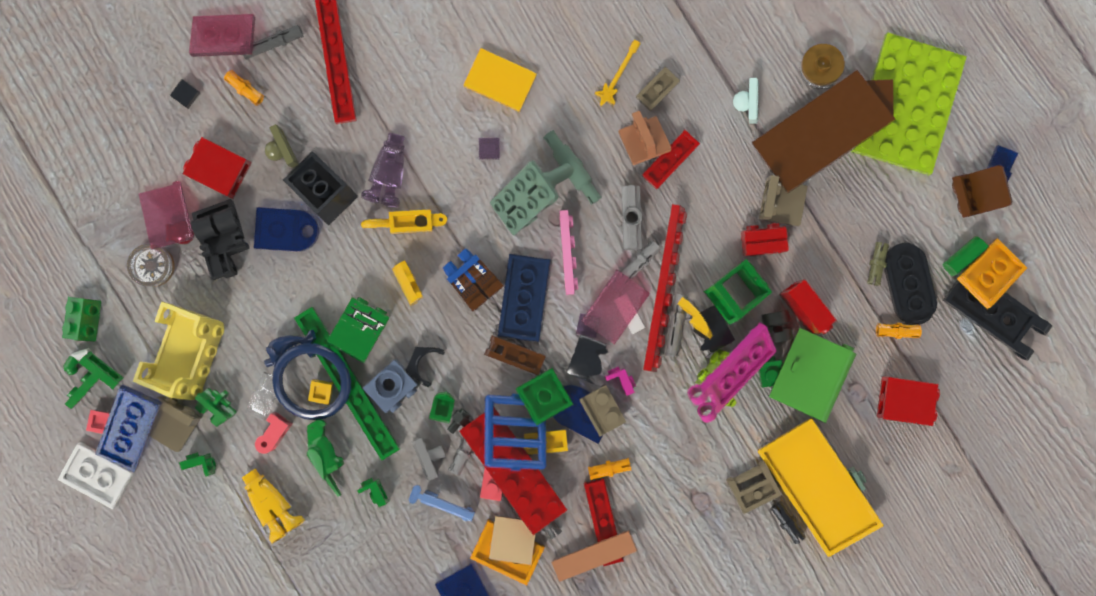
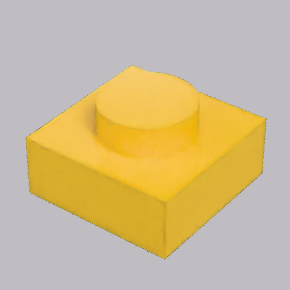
M312 379L308 401L329 405L331 403L334 383Z

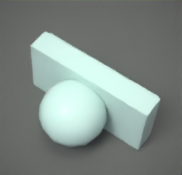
M749 78V92L740 91L733 97L735 109L739 111L749 110V124H757L759 83L757 78Z

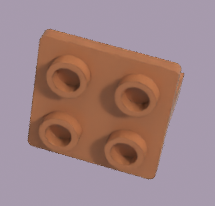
M639 110L632 113L633 125L618 131L632 165L671 151L669 141L656 116L649 119L647 117L643 118Z

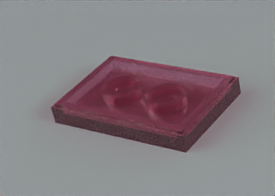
M254 14L193 16L189 54L191 57L251 55L256 17Z

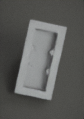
M422 438L411 441L427 480L430 481L437 478L438 476L432 462L445 457L441 445L427 451Z

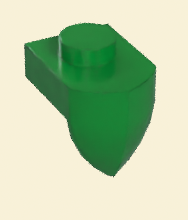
M439 392L434 396L429 419L450 423L455 399L449 392Z

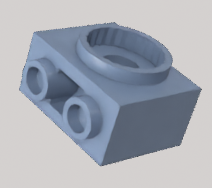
M396 359L378 373L363 389L384 413L389 411L393 413L402 405L400 401L404 397L409 399L418 391L416 387L419 383L406 372L404 366ZM387 379L394 381L395 387L393 390H388L385 387Z

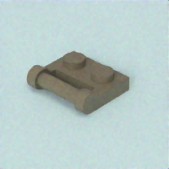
M764 460L759 462L758 466L734 478L731 476L726 479L743 514L782 496ZM763 473L764 479L739 491L737 485Z

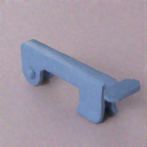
M419 485L413 487L408 499L411 504L416 503L417 499H420V502L461 517L464 521L472 522L475 511L471 507L465 508L438 498V494L428 490L420 494L421 487Z

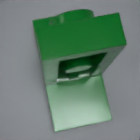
M90 351L78 362L88 370L80 380L83 384L79 388L75 386L67 394L69 399L65 405L70 409L74 408L99 380L111 389H114L123 380V377Z

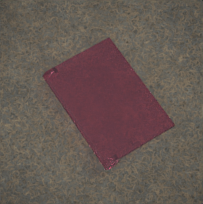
M174 181L170 186L139 193L151 250L194 238L180 181Z
M616 270L581 322L615 345L650 293Z

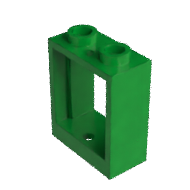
M745 259L707 288L704 293L727 323L731 325L745 316L770 295L772 291L757 273L755 267ZM736 273L755 296L742 308L738 306L722 285Z

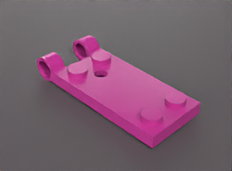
M759 323L727 358L706 377L701 385L696 384L689 388L688 396L693 404L700 405L697 412L703 422L709 423L714 421L724 406L776 353V348L765 325ZM702 392L700 396L694 397L696 393ZM708 396H709L710 399H711V402H710V403H709V402H706L707 399H708ZM712 410L709 414L703 415L705 411Z

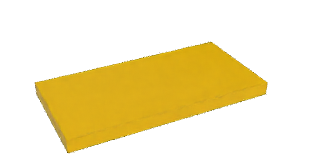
M812 417L758 449L759 455L828 557L884 526Z

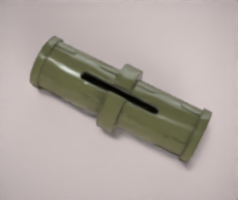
M882 242L875 243L873 259L869 263L871 268L867 283L870 285L873 282L875 286L881 285L883 269L887 265L885 259L889 244L884 243L882 251H880Z

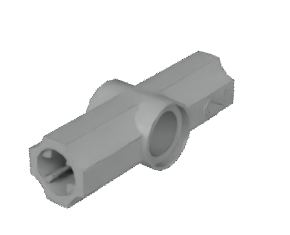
M622 186L623 249H642L640 186ZM634 213L637 216V222H628L626 215Z

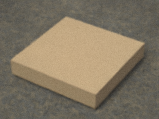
M495 515L489 559L531 565L535 535H532L522 519Z

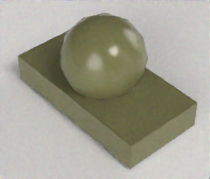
M276 124L269 127L275 140L270 141L265 146L264 150L267 158L272 161H278L284 157L288 166L291 168L296 167L299 163L282 128Z

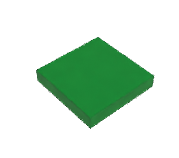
M553 368L516 388L536 426L573 405Z

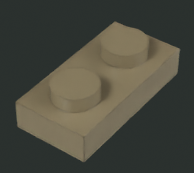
M665 66L636 98L651 112L680 83V80Z

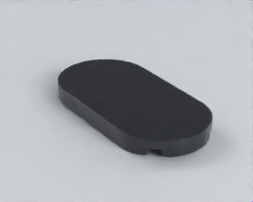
M912 243L896 244L887 251L885 259L887 265L884 268L895 314L901 321L910 325L926 323L932 318L937 308V299L926 255Z

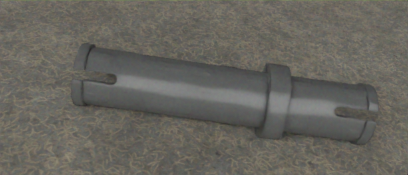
M299 24L283 31L278 30L275 34L242 46L240 49L247 60L281 45L284 47L287 43L302 38L304 35Z

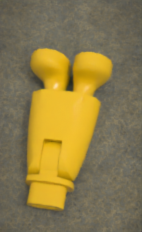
M256 468L242 477L246 484L244 488L247 490L257 517L262 526L268 525L270 529L269 540L272 544L306 521L301 515L292 516L287 510L291 508V505L264 475L259 474ZM278 517L280 518V520L282 521L284 527L281 526V525L278 523V521L276 520V518H278Z

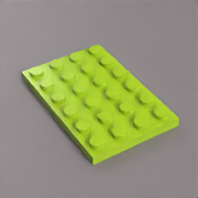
M887 32L884 36L872 80L893 79V111L895 121L850 152L925 175H932L967 56Z

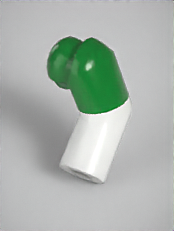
M86 348L71 353L63 365L64 371L68 375L76 374L78 372V362L91 350Z

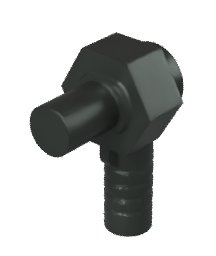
M462 408L456 410L452 415L454 421L447 430L454 434L460 426L465 427L472 422L469 419L471 415Z

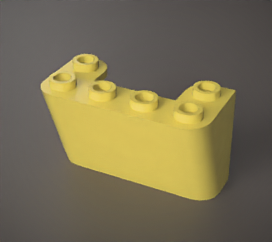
M161 302L154 322L168 325L155 362H139L133 382L170 398L195 400L197 394L203 392V387L210 373V367L217 353L219 342L224 334V324L208 316L170 303ZM169 309V315L164 319V312ZM148 368L147 375L142 378L143 371Z

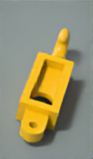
M431 209L389 212V219L364 220L361 222V227L390 228V234L432 232V227L446 225L447 217L442 213L431 214ZM425 216L427 224L423 227H418L415 224L416 217Z

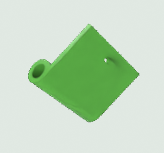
M799 328L768 397L826 423L857 355L853 352L854 348L846 344H842V346Z

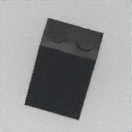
M313 151L283 179L328 226L358 198V195Z

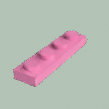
M568 210L559 211L565 292L566 295H574V290H578L577 277L573 278V269L577 268L576 257H572L571 249L575 248L574 236H570L569 228H573V217L568 215Z

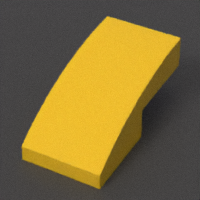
M682 297L677 304L682 310L693 316L690 324L711 339L713 335L704 318L689 301Z

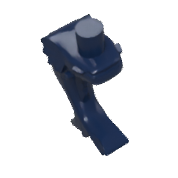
M314 329L310 330L305 337L288 335L272 340L268 347H266L270 358L264 360L265 366L267 368L275 367L280 356L290 347L296 346L299 343L313 344L317 339ZM307 354L310 358L316 357V354Z

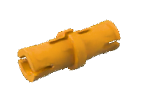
M229 70L225 74L224 80L232 85L239 95L248 98L255 106L262 103L265 96L253 88L248 80H244L233 70Z
M877 323L876 325L877 337H895V339H901L902 337L920 338L922 334L920 325H903L902 323Z
M629 458L613 462L609 460L605 464L588 467L590 480L605 476L614 477L613 474L632 471Z

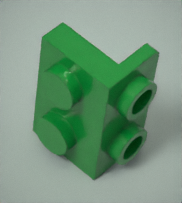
M68 297L65 306V320L62 326V338L95 342L102 302L99 300Z

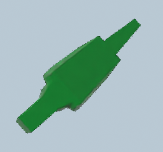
M317 419L307 425V457L323 481L326 480L336 496L339 497L342 494L330 473L342 467L344 459L335 454L332 443L325 435L327 423L322 419Z

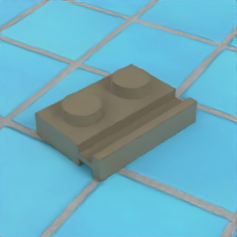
M606 385L579 399L600 437L626 423L623 414Z

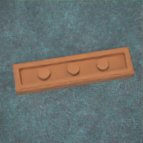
M628 530L552 560L551 563L559 582L637 552L638 549Z

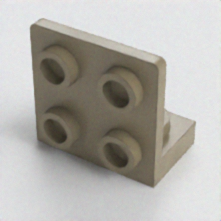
M770 175L765 181L759 219L800 226L807 186L800 185L790 193H787L781 183H779V176Z

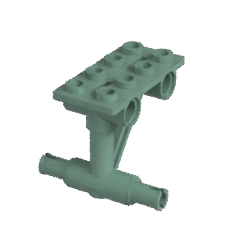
M554 130L547 133L543 139L553 150V157L559 164V167L550 172L543 173L533 160L490 201L494 211L512 235H516L521 229L534 222L538 218L537 215L543 209L549 207L560 198L554 188L557 184L568 178L577 190L583 192L591 205L602 198L592 185V178L584 168L582 161L575 156L568 145L562 143Z

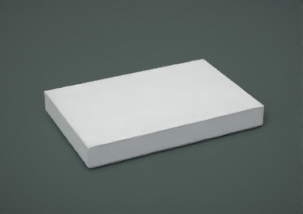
M78 442L58 480L101 504L115 509L136 471L92 447Z

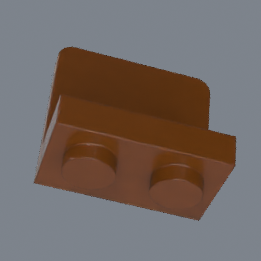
M1001 165L952 177V189L957 195L958 211L962 214L963 218L1008 207L1013 203L1004 167Z

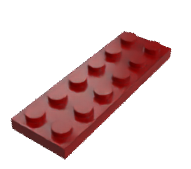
M493 406V416H500ZM485 412L459 430L532 535H535L567 511V508L539 469L511 471V468L487 467L485 465ZM493 424V437L516 438L508 425ZM493 446L494 459L532 460L523 447Z

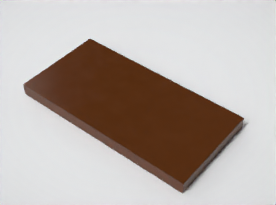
M856 70L752 142V146L775 176H779V183H781L785 191L790 193L893 123L895 118L860 72Z

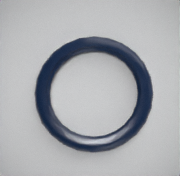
M311 343L296 345L280 356L273 370L272 384L278 401L287 411L297 417L308 420L326 419L339 412L348 401L351 392L350 372L341 357L325 346ZM310 353L325 357L332 362L340 375L341 389L339 395L326 408L320 410L301 408L289 399L284 390V370L291 360L302 354Z

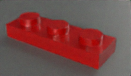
M684 130L670 145L671 151L660 155L642 174V177L657 190L700 143Z

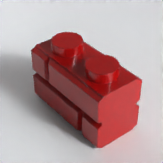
M779 223L767 224V228L759 229V225L747 226L746 230L741 232L744 257L785 253L789 250L786 226L780 227Z

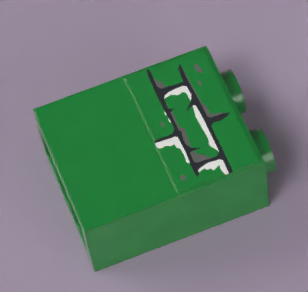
M352 297L329 336L327 344L365 363L390 317L386 316L387 312L379 307L373 309L368 306L369 302L360 297L357 299Z

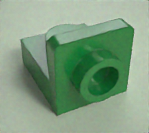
M773 356L759 369L761 388L774 385L781 370L782 360H776L775 356Z
M370 478L360 483L362 487L357 489L358 494L370 489V498L379 508L389 502L380 479L373 481Z

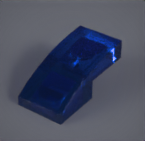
M996 145L987 168L997 165L1003 166L1008 182L1012 175L1010 170L1017 158L1018 152Z

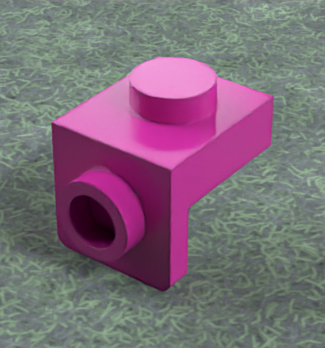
M619 367L607 371L609 375L605 376L606 381L618 377L626 396L635 393L633 390L636 387L632 375H627L625 369L620 370Z

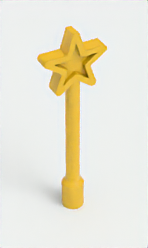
M633 40L628 54L609 87L607 83H604L603 91H595V95L601 98V107L606 102L615 105L613 96L618 90H613L632 55L638 50L641 44L639 41Z

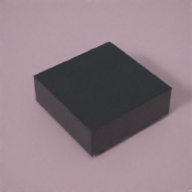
M181 79L170 96L189 109L200 92Z

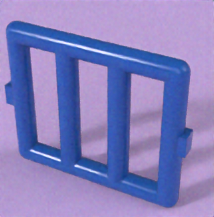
M511 394V396L487 395L485 397V465L487 467L511 468V471L545 469L546 421L536 426L532 418L493 416V403L524 405L518 394ZM493 424L538 427V439L493 437ZM493 446L538 448V461L494 459Z

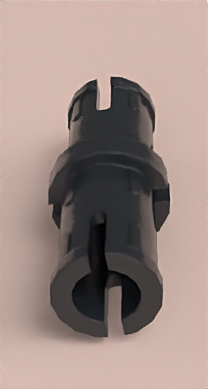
M781 501L777 502L776 505L781 511L779 512L775 505L770 510L778 518L781 528L787 531L793 543H800L796 534H798L802 541L806 538L805 534L795 523L796 519L794 516H790Z

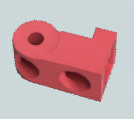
M277 412L269 415L266 420L270 423L264 435L258 437L255 441V448L259 453L266 454L273 451L293 424Z

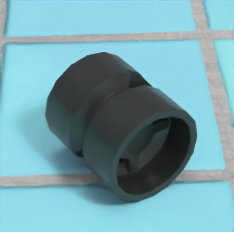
M789 310L761 315L762 323L767 327L773 343L794 339L792 328L788 326L790 322ZM782 325L783 331H773V327Z

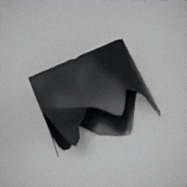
M714 305L699 312L713 335L710 339L693 328L694 333L704 339V344L701 346L700 351L709 350L711 354L735 341L724 318Z
M580 335L567 373L594 384L589 376L602 373L599 355L609 353L606 349L607 343Z

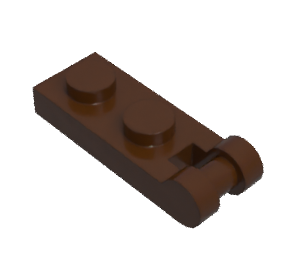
M491 335L489 340L491 341L490 346L485 350L484 355L539 375L546 357L545 355ZM499 345L504 347L502 355L496 353Z

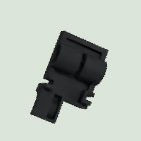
M228 199L191 213L193 217L191 222L192 230L200 241V249L204 251L201 254L205 257L211 280L221 277L230 278L237 275V268L231 256L250 248L249 244L243 240L245 237L234 201Z

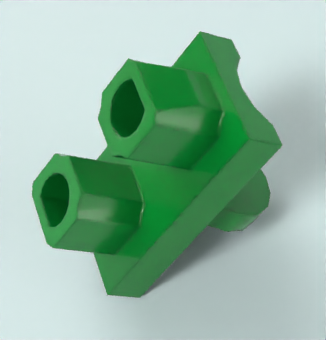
M207 388L195 397L197 400L195 409L203 414L209 410L213 414L210 421L216 427L237 413L230 406L231 402L226 399L229 395L226 390L219 393L216 390L212 391L210 388Z

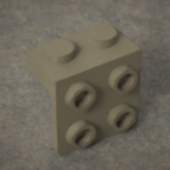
M167 396L157 397L153 405L158 408L146 425L144 432L174 452H180L202 417L195 414L196 411L192 408L177 403L178 400Z

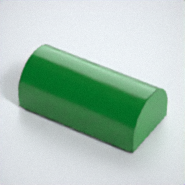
M974 236L943 263L944 269L950 276L957 275L988 248V245L981 238Z

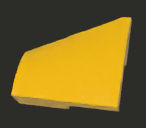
M404 260L394 266L392 271L410 307L417 304V301L424 297L407 262Z

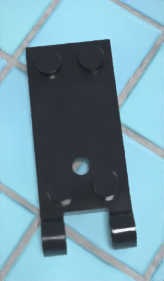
M958 279L942 300L1025 361H1028L1034 353L1032 348L1021 342L1030 327L1044 336L1053 327L1048 321L1038 316L1006 292L992 307L987 309ZM1005 317H1009V324L1004 323L1003 319Z

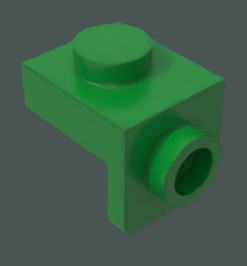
M198 452L185 456L186 460L179 462L181 470L202 465L205 477L215 474L216 462L210 453L199 456Z

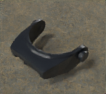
M415 347L406 372L423 382V386H431L432 383L420 377L418 364L421 358L428 353L437 352L444 355L445 352L441 348Z

